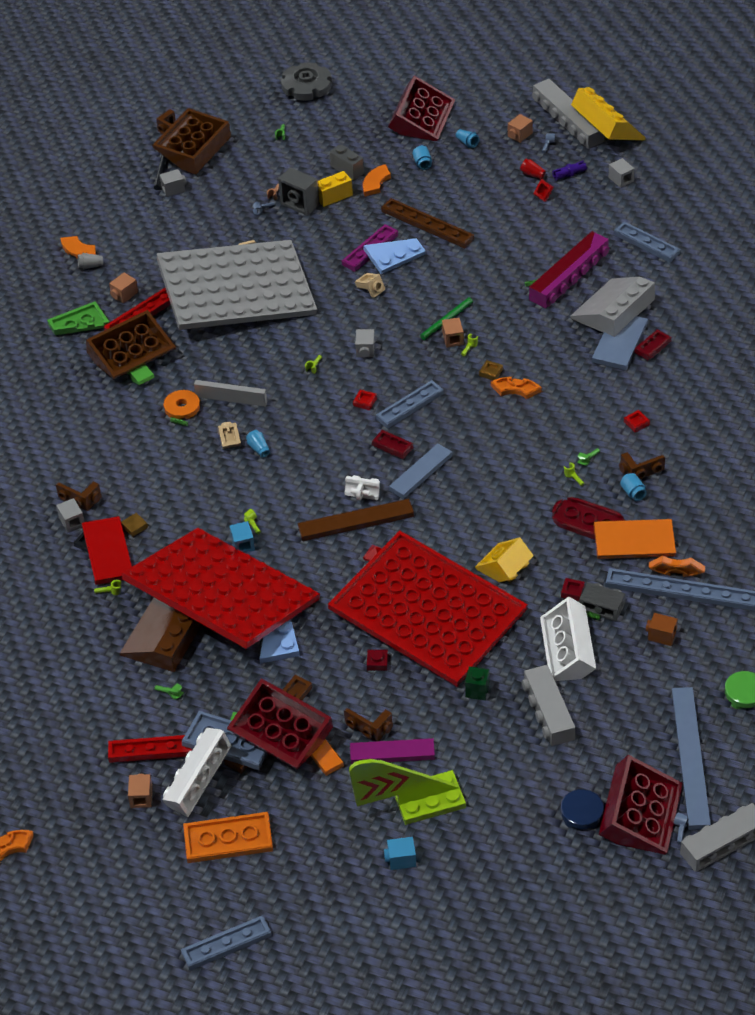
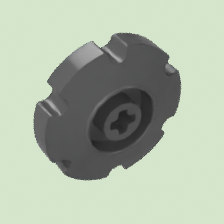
M300 63L299 66H291L283 72L281 88L287 96H294L296 100H313L314 97H322L329 92L332 76L326 67H319L317 63Z

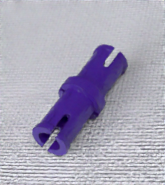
M583 160L575 164H566L563 168L553 170L552 175L556 181L568 176L573 177L576 173L586 171L587 166Z

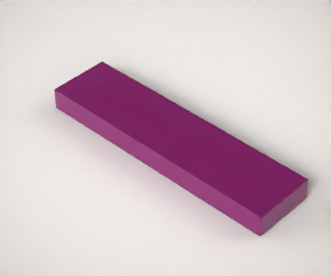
M384 224L342 260V265L356 272L370 260L363 250L364 245L391 242L398 236V230Z
M434 738L350 743L351 764L367 759L385 762L435 760Z

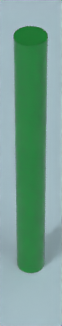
M470 297L465 299L420 334L421 339L426 340L442 327V320L453 319L471 305L473 300Z

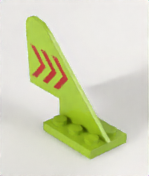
M375 759L360 760L354 762L349 767L357 806L394 796L405 825L466 808L465 799L453 770L429 776Z

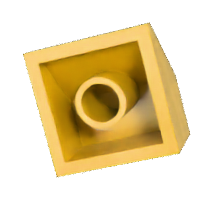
M345 171L318 181L320 204L325 207L353 196L352 179Z
M519 537L498 543L475 568L497 582H510L518 576L517 572L529 565L528 561L534 555Z

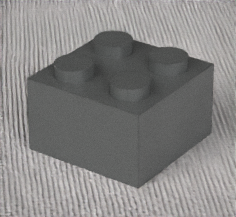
M291 167L278 178L281 205L306 216L320 205L317 178Z

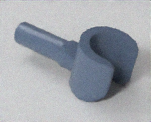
M554 133L546 134L545 145L542 149L543 153L546 152L549 143H555Z
M255 202L253 204L254 215H261L263 209L275 206V203L260 204Z
M677 813L674 819V825L679 826L678 844H681L684 830L688 824V817L681 813Z

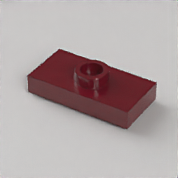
M657 329L635 347L634 353L649 361L671 342L672 337Z
M381 430L372 440V446L401 459H404L414 448L412 442L384 430Z

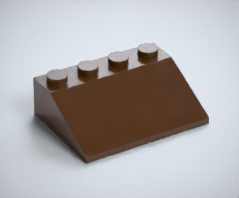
M188 108L153 144V148L180 169L197 174L231 138L229 121Z
M148 310L86 339L88 355L99 368L113 379L176 349V346Z
M154 597L122 648L120 656L175 672L202 624Z

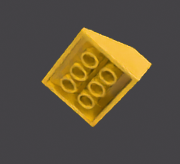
M590 87L578 88L571 106L605 137L613 140H645L646 137L623 118L624 116L618 113L612 105L604 101L603 97L597 95L594 89Z

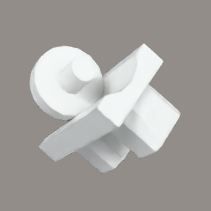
M355 475L352 477L346 476L345 495L356 497V500H362V498L379 499L380 481L378 479H364Z

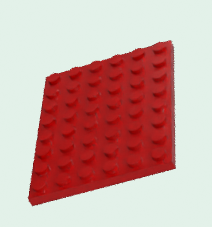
M200 528L194 529L122 572V580L245 649L317 602L320 597V593L290 578L239 549L236 550L234 546L227 544Z
M400 530L328 603L329 610L457 687L467 677L469 666L476 667L528 608V604Z

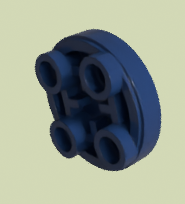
M578 789L565 795L561 802V816L567 827L595 829L599 826V822L604 814V805L596 793L590 790Z

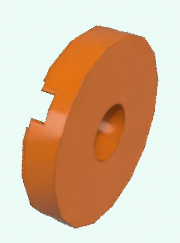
M178 390L170 393L164 399L163 406L166 415L170 418L189 419L200 410V400L192 391Z

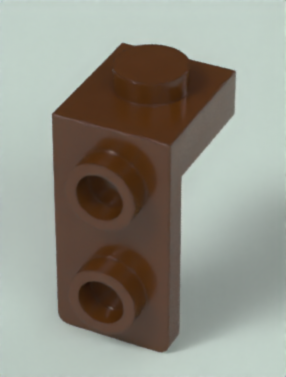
M169 109L156 118L158 132L163 134L176 121L175 111Z
M626 452L621 454L619 468L625 475L635 473L639 479H643L665 469V457L661 455L636 464L629 453Z
M94 481L82 493L59 482L56 484L57 495L61 500L68 501L74 498L79 508L89 511L102 497L100 485Z
M348 708L344 710L345 723L350 728H355L362 732L365 737L372 738L375 741H379L393 727L392 713L386 709L373 723Z

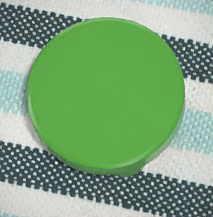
M740 671L732 674L726 680L725 695L733 708L755 707V673Z

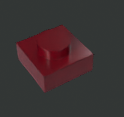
M565 578L561 598L566 599L570 597L579 601L585 588V582Z
M367 650V671H387L388 650Z

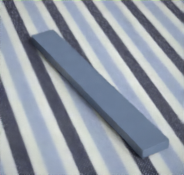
M613 568L608 570L605 587L755 611V591Z
M693 687L672 688L688 830H700L711 824Z

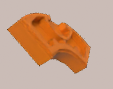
M386 164L374 168L366 175L363 181L364 196L381 193V184L391 179V173Z
M78 236L60 238L64 251L68 255L75 256L76 259H78V254L82 253L96 255L95 245L82 243Z
M503 377L491 381V387L500 396L516 394L529 399L542 392L540 385L525 378L521 380Z
M661 556L649 562L651 570L669 576L671 573L683 574V577L705 572V566L693 558L676 560Z
M15 830L1 836L0 862L10 854L17 852L26 853L34 836L33 831Z

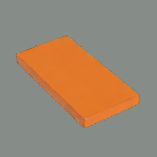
M672 519L594 522L597 559L669 557L676 555Z
M268 812L183 823L187 863L273 851Z

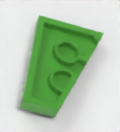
M96 301L47 320L49 327L55 335L100 329L110 323Z

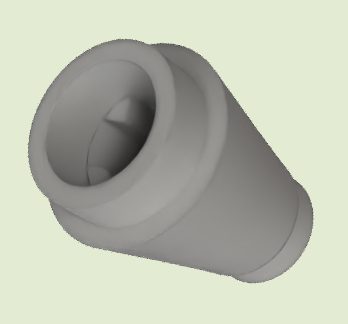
M88 253L78 254V268H83L84 270L103 266V256Z

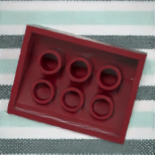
M414 75L403 92L388 128L403 136L437 141L455 99Z
M261 678L228 725L227 730L298 769L324 742L333 728V723L330 716Z
M627 755L615 766L599 835L618 845L664 855L667 854L683 783Z

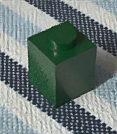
M469 666L465 681V698L486 701L489 689V669Z

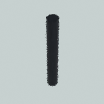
M161 155L154 184L155 190H159L161 187L159 174L164 173L167 158Z

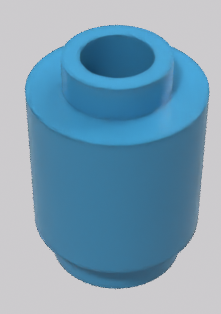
M423 145L416 147L412 154L417 167L421 170L429 169L432 165V158L428 148Z
M635 473L623 476L620 485L630 499L635 501L642 500L647 494L646 487Z

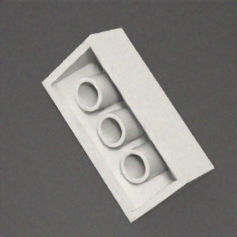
M567 597L540 617L547 665L555 681L582 679L596 669L586 607L576 600Z
M206 728L204 733H200L196 740V746L188 752L185 758V764L177 770L172 785L168 786L164 791L162 800L167 807L189 817L232 746L224 731Z

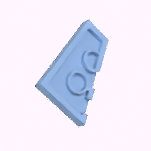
M417 238L369 244L363 247V250L380 274L425 255V249Z
M291 619L263 637L259 658L260 664L300 656Z

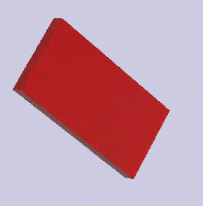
M120 516L83 522L82 529L95 585L110 583L113 580L121 581L122 572L131 568L132 565Z

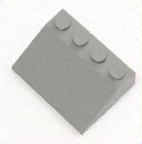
M642 277L612 278L570 316V319L615 337L635 316H638L655 300V282Z

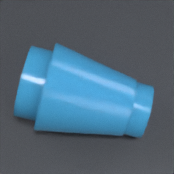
M461 129L456 132V138L468 148H474L478 145L480 139L476 132Z
M258 430L248 433L246 436L247 444L262 458L269 455L270 450L263 433Z

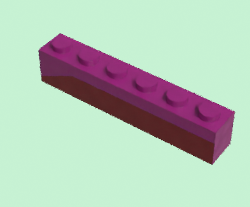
M591 231L529 287V300L545 309L553 304L560 295L564 294L570 286L574 285L581 276L585 275L592 266H595L602 257L608 254L609 239Z

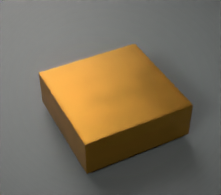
M486 360L479 371V376L495 380L503 371V365Z
M137 513L121 521L122 527L132 537L148 528L147 522Z

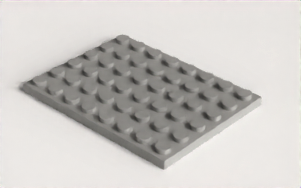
M292 240L157 253L156 259L179 330L317 315V307Z

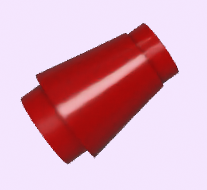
M525 159L521 164L520 171L525 175L543 179L546 174V170L532 159Z

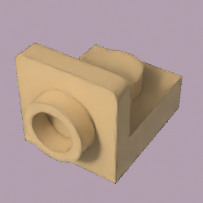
M366 273L355 281L357 288L368 289L370 296L373 298L385 290L380 274Z
M224 422L221 426H218V435L220 436L222 449L241 446L236 423Z

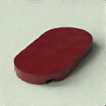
M569 497L567 500L561 499L555 503L552 509V518L557 526L594 540V522L625 521L624 517L617 511L576 497Z

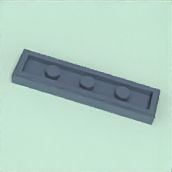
M625 221L614 230L615 236L669 263L680 254L679 248Z
M431 380L376 414V420L389 429L442 396L444 389Z
M437 443L389 485V491L402 499L406 498L452 457V451Z
M262 915L180 950L189 971L272 937V933Z

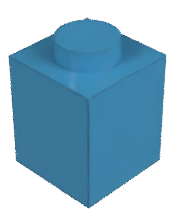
M248 521L230 525L231 540L235 549H239L244 553L255 551L254 538Z
M413 837L387 840L388 849H384L385 862L390 863V870L416 867Z

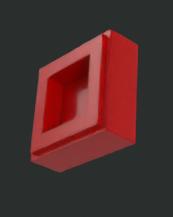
M359 390L353 400V406L371 410L377 399V394Z
M640 410L624 417V423L635 433L650 425V420Z

